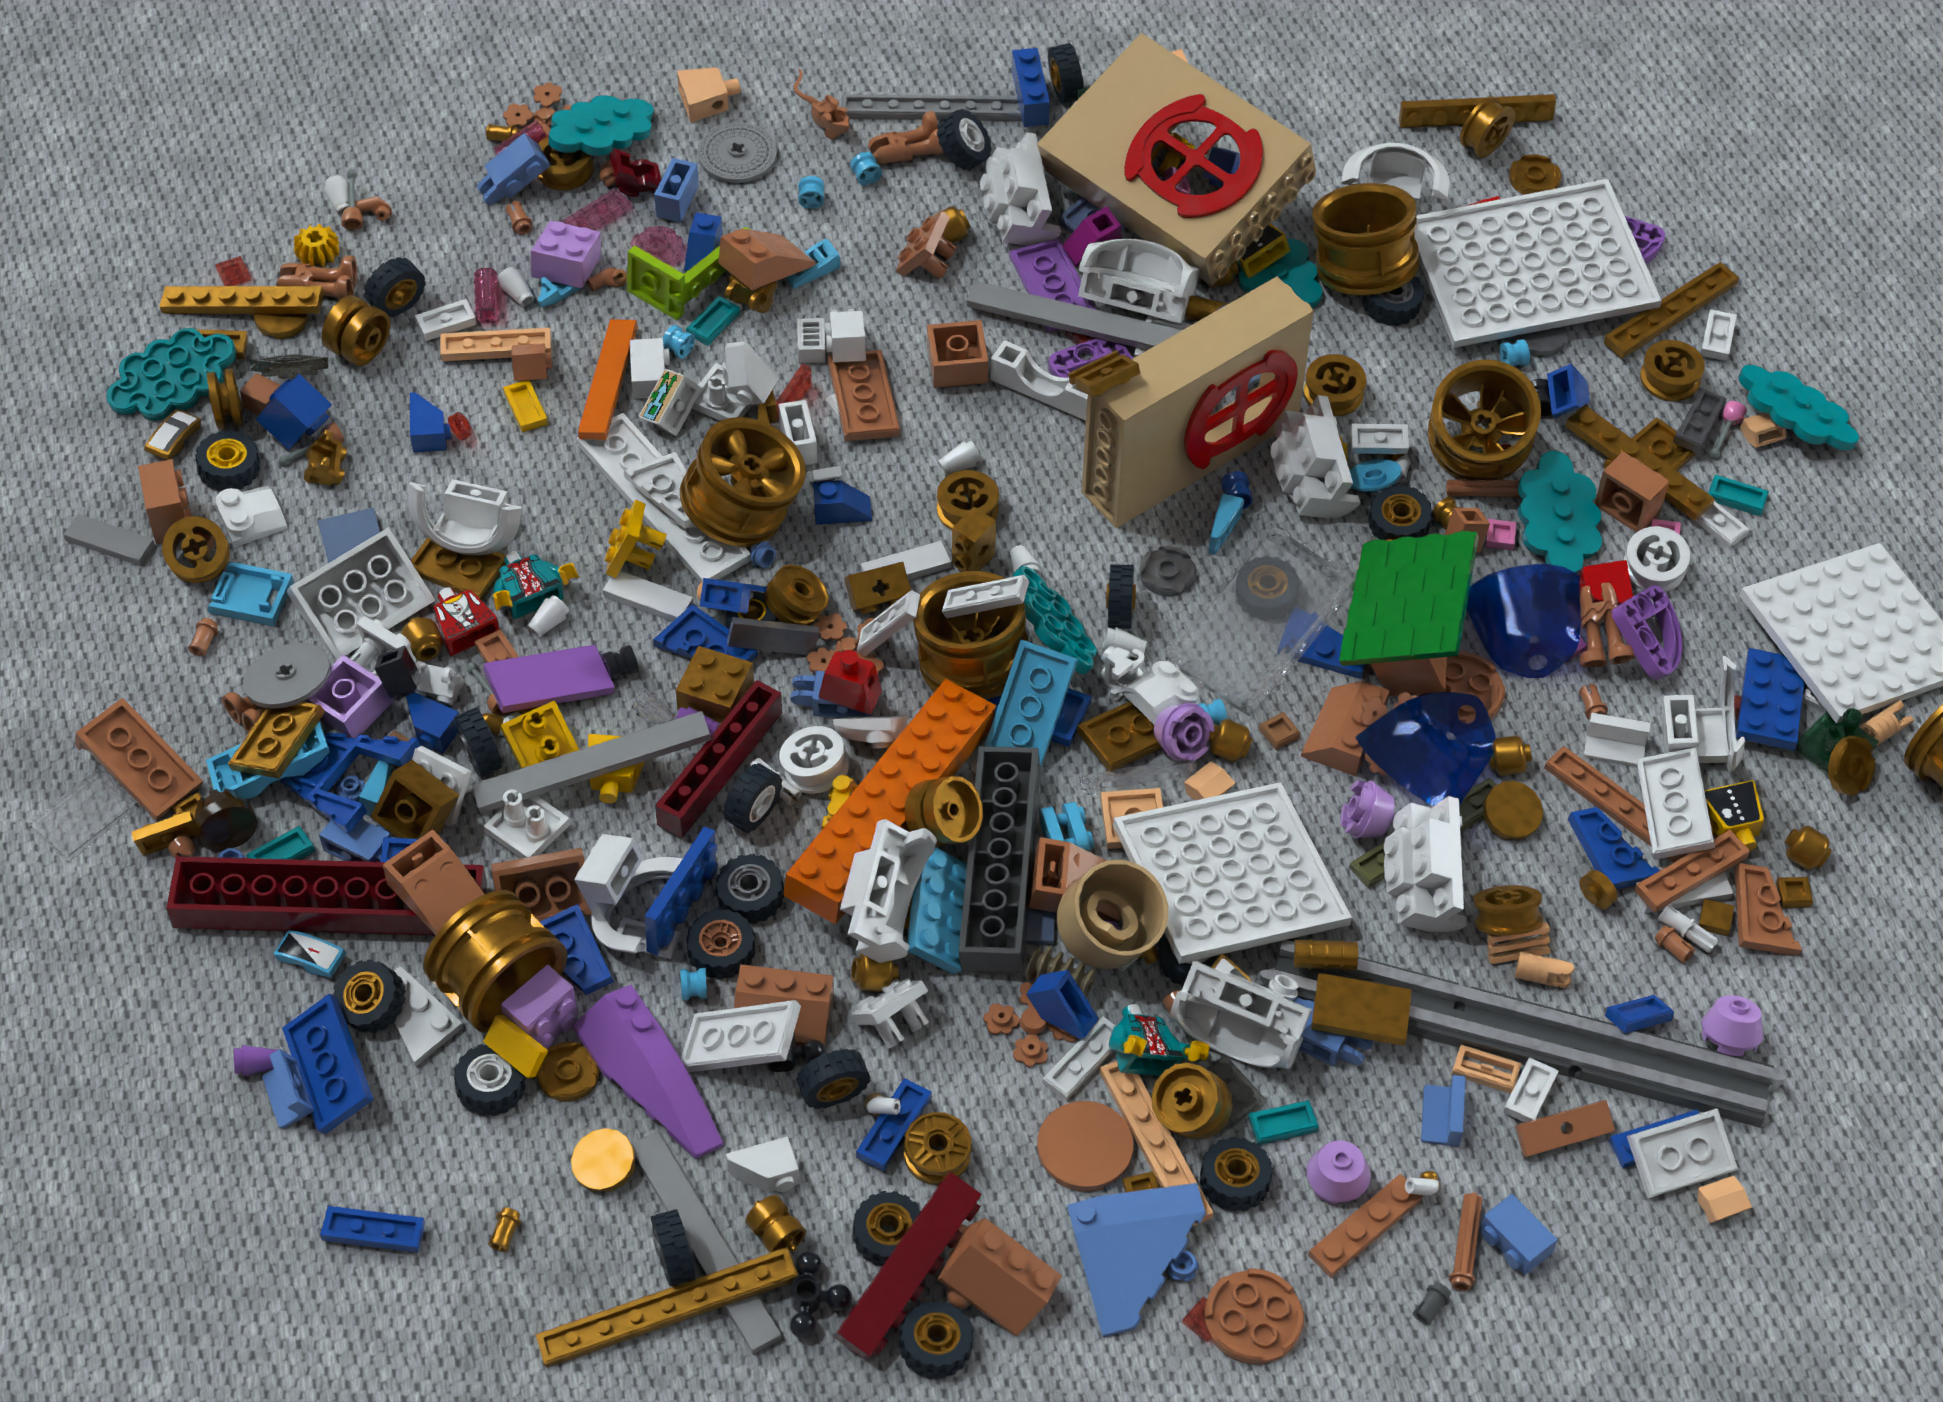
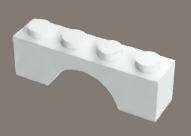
M1005 340L1002 342L991 358L990 380L1086 421L1088 394L1079 390L1076 384L1071 385L1069 377H1056L1045 372L1034 362L1028 350Z

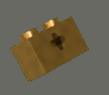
M973 507L952 527V563L958 570L963 572L980 571L995 556L996 520Z
M903 561L844 577L852 611L860 609L861 614L878 610L877 604L888 602L890 607L911 591ZM877 584L879 586L884 585L885 590L880 594L878 592L873 593L872 587H875Z

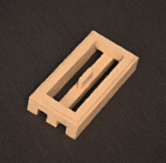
M1543 922V925L1537 930L1519 935H1493L1487 933L1489 962L1492 965L1518 960L1520 951L1534 955L1550 954V947L1548 946V943H1550V937L1548 936V933H1550L1549 925ZM1539 934H1540L1539 937H1533V938H1528V939H1522V937H1528V936H1533V935H1539ZM1511 940V942L1495 944V942Z
M1460 1045L1451 1075L1466 1076V1080L1511 1094L1522 1063ZM1465 1056V1057H1468V1058H1471V1059H1475V1060H1478V1061H1481V1062H1484V1063H1482V1064L1474 1063V1062H1471V1061H1468V1060L1463 1059V1057ZM1487 1064L1510 1070L1512 1074L1494 1069L1493 1066Z

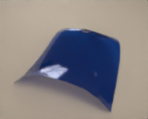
M1438 692L1405 701L1372 723L1357 735L1355 739L1366 754L1397 783L1434 807L1448 796L1458 798L1459 806L1461 805L1494 754L1492 744L1496 740V735L1486 707L1480 698L1467 693ZM1470 705L1474 708L1476 717L1473 722L1463 723L1460 721L1458 710L1461 706ZM1447 732L1454 734L1456 739H1448L1446 736Z

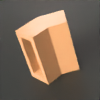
M1766 413L1745 418L1739 427L1748 443L1755 448L1787 438L1786 428L1774 423L1770 415Z
M1210 761L1188 778L1184 784L1187 795L1194 800H1200L1225 794L1233 787L1235 782L1223 768Z
M1734 1175L1698 1188V1203L1705 1211L1710 1223L1752 1208L1744 1187Z

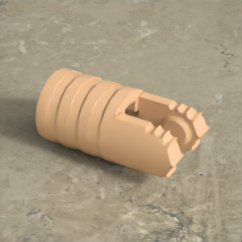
M1898 700L1860 726V735L1862 738L1867 739L1872 747H1877L1913 723L1914 719L1912 716H1906L1898 721L1894 713L1901 710L1904 706L1903 702Z
M1520 951L1515 979L1567 988L1571 984L1572 980L1570 977L1574 973L1575 967L1573 963Z

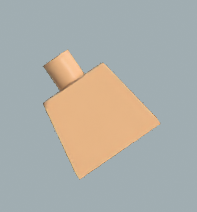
M716 67L677 71L678 90L690 122L727 111L729 109L728 96L741 93L738 79L723 81L720 70Z

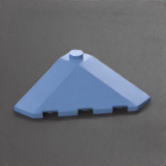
M1197 1183L1097 1196L1067 1205L1103 1337L1136 1329L1142 1319L1138 1314L1147 1299L1153 1301L1165 1282V1277L1162 1274L1171 1260L1177 1262L1189 1243L1186 1236L1193 1224L1197 1223L1200 1225L1206 1213Z

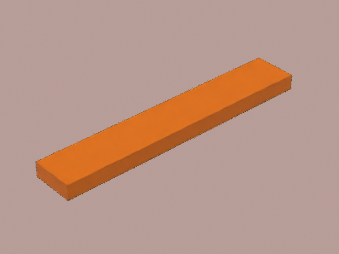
M610 319L579 425V439L607 440L630 357V340L635 339L638 329L637 320Z

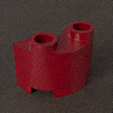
M614 148L610 155V162L614 180L619 191L630 197H639V192L651 190L654 194L662 180L658 164L646 159L631 161L629 160V153Z

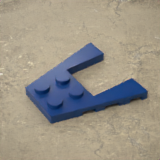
M324 733L330 750L324 759L303 776L285 777L280 782L345 832L350 833L368 811L363 803L328 791L359 754L399 767L403 766L412 759L415 749L421 746L417 738H410L409 741H399L397 737L385 736L383 740L371 739L369 735L347 738L345 734Z

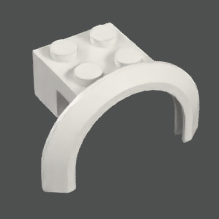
M1383 143L1363 148L1348 159L1343 169L1341 184H1357L1361 168L1372 159L1369 183L1388 184L1408 192L1415 200L1416 215L1425 167L1429 170L1433 179L1431 197L1448 198L1450 181L1445 167L1434 156L1412 145Z
M452 479L444 493L443 513L436 525H434L426 510V485L409 482L408 508L414 523L428 539L444 549L464 555L491 554L506 547L518 532L522 507L506 504L507 491Z
M1722 656L1720 708L1695 709L1694 695L1663 696L1662 726L1665 753L1696 747L1699 763H1726L1728 771L1733 772L1743 758L1745 738L1741 737L1738 741L1735 738L1734 686L1736 665L1728 657Z
M602 834L574 880L592 912V928L597 939L604 946L612 950L635 954L643 951L646 944L641 943L642 937L624 935L612 929L610 925L612 910L619 899L635 886L654 879H669L682 858L657 857L642 861L643 857L633 838Z

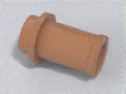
M513 201L512 204L515 211L508 204L505 210L512 221L513 231L519 235L529 233L533 223L531 218L526 216L522 204L519 201Z
M202 618L201 621H198L196 623L197 631L191 644L188 646V650L194 655L202 657L206 655L212 638L218 635V624L209 618Z
M1589 684L1590 694L1586 685L1581 687L1579 695L1585 705L1586 718L1590 719L1591 713L1607 715V705L1602 703L1597 686Z
M1666 925L1655 936V940L1658 942L1657 946L1666 948L1682 964L1690 959L1695 952V948L1676 933L1674 927L1669 928Z

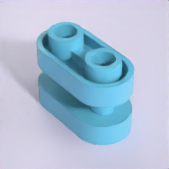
M1076 802L1062 804V813L1057 815L1052 806L1039 809V821L1044 838L1071 842L1089 852L1090 849H1094L1091 831L1086 832L1084 826L1086 824V817L1082 806L1078 807ZM1065 825L1069 839H1063L1060 826Z

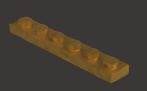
M1555 94L1496 97L1499 99L1502 107L1509 106L1514 109V122L1553 121L1556 106ZM1487 97L1401 101L1398 120L1400 128L1464 125L1473 109Z
M1719 262L1661 299L1659 308L1644 310L1605 335L1603 343L1623 359L1736 286L1739 276L1722 262Z
M165 286L159 307L162 313L319 314L325 293L322 286Z
M1586 405L1567 419L1565 427L1612 461L1622 452H1625L1668 479L1669 485L1665 499L1696 521L1713 506L1714 497Z

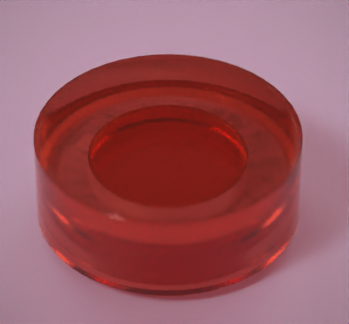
M456 412L448 417L449 426L459 440L464 441L472 436V426L464 414Z

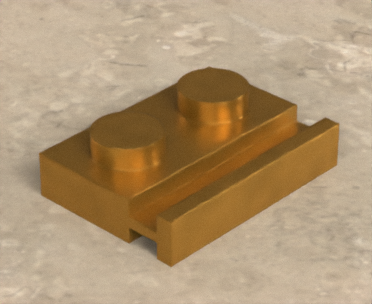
M1116 350L1068 373L1071 385L1076 384L1079 390L1093 397L1104 394L1106 390L1118 384L1127 383L1132 377L1141 374L1139 363L1123 354L1119 355V352Z

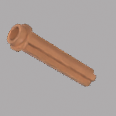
M1449 479L1446 482V494L1448 496L1520 497L1517 490L1519 480Z
M1474 1192L1463 1196L1453 1272L1449 1275L1451 1287L1462 1292L1469 1291L1471 1286L1475 1284L1473 1268L1483 1200L1481 1196Z

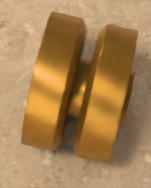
M348 295L340 299L327 315L322 328V343L328 350L337 355H342L351 363L357 366H364L370 363L385 346L390 333V318L384 311L375 306H370L359 297Z
M960 776L925 780L915 784L908 793L905 802V820L909 831L922 828L929 830L937 839L935 847L963 843L972 839L979 831L983 819L982 802L978 791L970 781Z
M1189 1062L1175 1064L1165 1070L1155 1082L1151 1095L1152 1109L1158 1121L1167 1129L1193 1140L1208 1139L1219 1133L1229 1121L1232 1111V1094L1226 1082L1204 1067Z

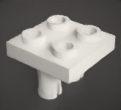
M726 359L722 365L715 363L699 383V386L703 389L692 409L719 421L743 417L752 405H744L738 401L736 395L728 386Z
M363 616L356 623L363 644L349 659L366 668L374 658L378 659L379 655L405 645L416 664V658L410 648L411 643L405 636L399 633L397 635L388 631V628L379 620L372 621L366 616ZM374 670L373 672H371V673H373L374 675H376L377 677H379V676L377 675V673H376L375 670Z
M420 746L415 749L412 760L459 794L445 822L446 825L452 826L458 820L464 795L473 791L472 784L475 783V780L470 776V770Z
M511 789L503 795L505 806L484 825V831L520 858L540 855L570 826V819L539 796L522 800L521 793Z
M909 978L900 982L898 979L893 980L890 986L882 988L884 992L876 998L870 996L857 1004L859 1009L850 1015L857 1025H874L886 1048H891L897 1045L896 1041L901 1042L904 1040L903 1035H901L891 1018L899 1010L907 1021L911 1032L917 1031L922 1028L921 1025L925 1026L929 1023V1020L925 1017L916 1001L917 998L928 992L922 980L910 981Z

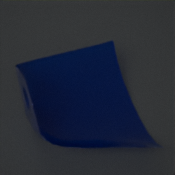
M1531 564L1511 567L1488 574L1470 586L1466 610L1487 653L1500 668L1526 678H1544L1573 657L1578 648L1581 633L1580 575L1562 566ZM1532 636H1538L1540 641L1530 643L1529 639ZM1535 655H1542L1547 659V663L1542 669L1534 670L1528 665L1530 658Z

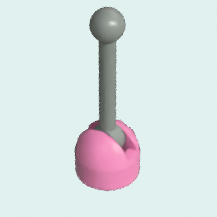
M1737 401L1727 402L1723 409L1722 415L1726 425L1715 448L1709 452V456L1712 459L1720 457V448L1731 425L1741 423L1747 413L1746 407Z

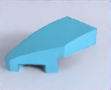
M542 277L541 294L538 296V303L541 307L558 303L581 288L552 282L546 277Z

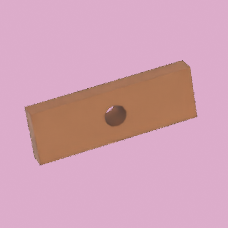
M1600 1100L1515 1125L1522 1154L1525 1157L1615 1131L1607 1100ZM1563 1123L1566 1124V1131L1564 1133L1561 1131Z

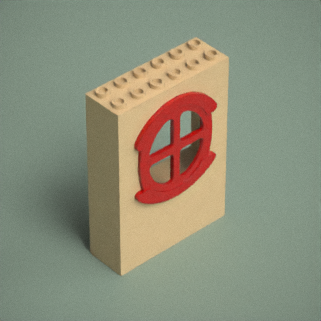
M1143 33L1138 35L1037 143L1045 171L1099 209L1107 206L1118 222L1144 240L1163 245L1180 255L1190 266L1200 268L1199 277L1210 285H1213L1218 279H1222L1226 275L1229 267L1235 260L1243 257L1246 248L1253 241H1257L1261 237L1268 224L1274 222L1279 217L1281 210L1288 203H1292L1305 184H1309L1316 175L1315 161L1310 142ZM1186 122H1204L1216 127L1197 149L1189 148L1170 135L1179 124ZM1224 135H1229L1233 138L1240 152L1239 168L1234 174H1228L1205 158V155ZM1162 142L1186 158L1184 164L1167 181H1161L1158 178L1151 162L1152 153ZM1194 167L1202 168L1224 183L1219 190L1203 195H1189L1175 190L1176 186Z
M1275 277L1132 359L1139 363L1141 374L1132 377L1127 383L1118 384L1099 396L1091 397L1088 395L1082 494L1117 529L1275 435V425L1286 411L1300 412L1314 313L1311 306L1299 298L1289 285ZM1261 374L1259 387L1248 393L1250 379L1255 375ZM1237 386L1235 401L1211 414L1217 404Z

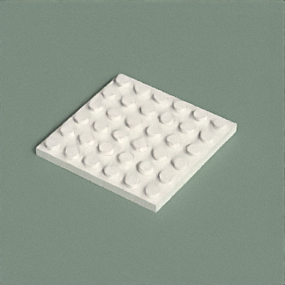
M1880 543L1744 587L1740 591V598L1836 723L1943 686V621Z
M1281 782L1114 818L1113 827L1130 862H1134L1148 870L1158 880L1165 892L1168 903V922L1164 933L1179 964L1351 924L1352 916Z

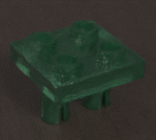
M1849 708L1843 713L1839 723H1836L1826 711L1797 740L1795 750L1828 773L1830 755L1835 745L1842 738L1848 736L1865 738L1872 745L1873 750L1877 747L1879 741L1858 727L1862 719L1861 712L1855 708Z

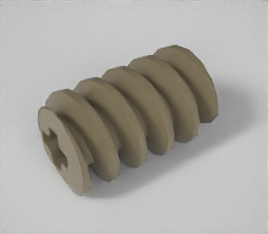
M1051 946L1044 952H1041V947L1035 950L1026 969V978L1030 980L1036 978L1037 980L1042 974L1069 970L1082 993L1087 997L1095 980V968H1092L1086 974L1084 973L1085 963L1082 962L1077 968H1074L1075 958L1070 957L1064 963L1062 962L1064 953L1060 951L1055 957H1052L1053 947Z

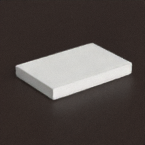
M1718 1108L1627 1136L1648 1198L1738 1170Z

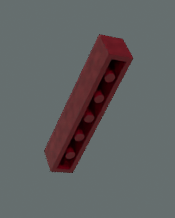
M758 680L754 682L711 735L712 740L707 741L656 803L655 810L658 826L680 838L685 836L782 714L781 692Z
M950 1171L938 1185L833 1337L864 1360L869 1358L871 1354L877 1357L888 1342L884 1338L886 1332L890 1327L896 1330L907 1313L902 1310L909 1299L915 1302L926 1287L921 1283L928 1272L934 1275L943 1263L944 1259L940 1257V1254L946 1246L952 1249L963 1232L958 1228L965 1219L970 1222L979 1211L981 1206L977 1201L982 1194Z

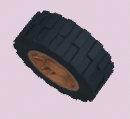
M716 909L709 913L705 912L700 918L697 917L693 921V925L688 929L686 943L690 963L692 966H695L696 971L699 968H706V977L717 979L732 978L739 973L740 965L750 966L752 963V958L755 956L754 930L749 925V921L743 918L741 914L727 909ZM724 943H726L724 947H717L719 945H723Z

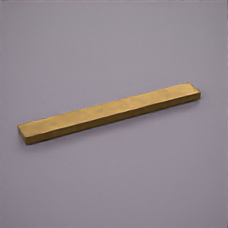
M786 1247L535 1335L544 1365L547 1368L792 1283L798 1275L789 1249Z

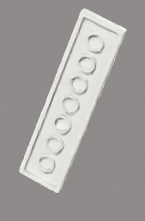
M624 413L612 418L607 440L576 438L578 447L631 506L635 499L646 504L643 515L644 521L651 528L667 534L664 543L700 583L703 582V578L719 580L751 561V553L745 547L719 542L703 533L695 525L684 529L624 478L625 469L662 457Z

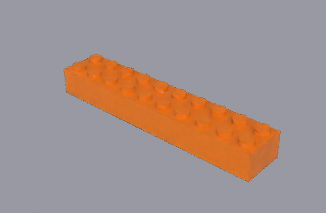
M945 679L786 873L783 896L836 925L845 914L844 911L840 910L854 855L871 848L877 822L886 819L910 832L905 820V802L910 790L915 784L925 780L954 776L990 731L996 705Z

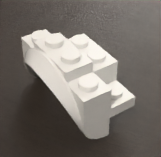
M1026 132L1016 148L1006 149L997 147L992 157H989L987 160V173L981 177L980 188L984 194V208L987 211L989 221H992L998 227V230L1001 232L1002 242L1030 246L1057 239L1061 234L1059 225L1046 223L1052 208L1043 170L1044 165L1037 146V137L1034 133ZM1021 207H1026L1027 213Z
M1115 239L1090 243L1083 254L1079 271L1083 272L1078 296L1161 319L1183 323L1189 296L1195 293L1200 268L1190 266L1173 250L1145 240Z
M1318 395L1312 405L1308 407L1306 413L1286 411L1274 428L1277 440L1273 442L1270 453L1274 459L1277 479L1280 482L1282 492H1286L1293 499L1298 514L1302 516L1320 518L1342 517L1351 513L1360 505L1358 495L1346 494L1353 481L1336 427V417L1333 416L1328 396ZM1316 477L1325 478V484Z
M1448 796L1432 808L1411 802L1394 814L1393 827L1395 832L1386 837L1384 843V877L1387 894H1391L1396 903L1398 924L1438 933L1453 932L1467 926L1466 916L1457 914L1464 909L1460 836L1462 816L1459 814L1458 798ZM1426 888L1435 890L1434 898Z
M883 819L877 822L871 848L854 855L840 910L852 916L848 935L859 940L856 951L879 963L907 956L910 945L903 941V931L908 907L917 881L925 864L934 852L937 841L935 835L929 830L922 828L908 832L894 823Z
M1193 961L1182 990L1177 991L1169 1019L1176 1022L1187 1034L1197 1041L1209 1044L1211 1049L1230 1058L1258 1067L1288 1069L1294 1063L1303 1040L1301 1036L1312 1009L1288 1000L1286 996L1237 975L1229 972L1224 973L1200 962Z

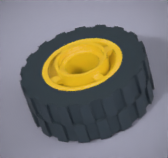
M233 430L219 431L203 439L200 442V446H197L195 459L198 475L201 477V481L206 483L209 488L217 489V491L230 488L240 490L247 485L249 486L257 478L258 471H260L257 445L252 441L251 437L244 435V433L234 432Z

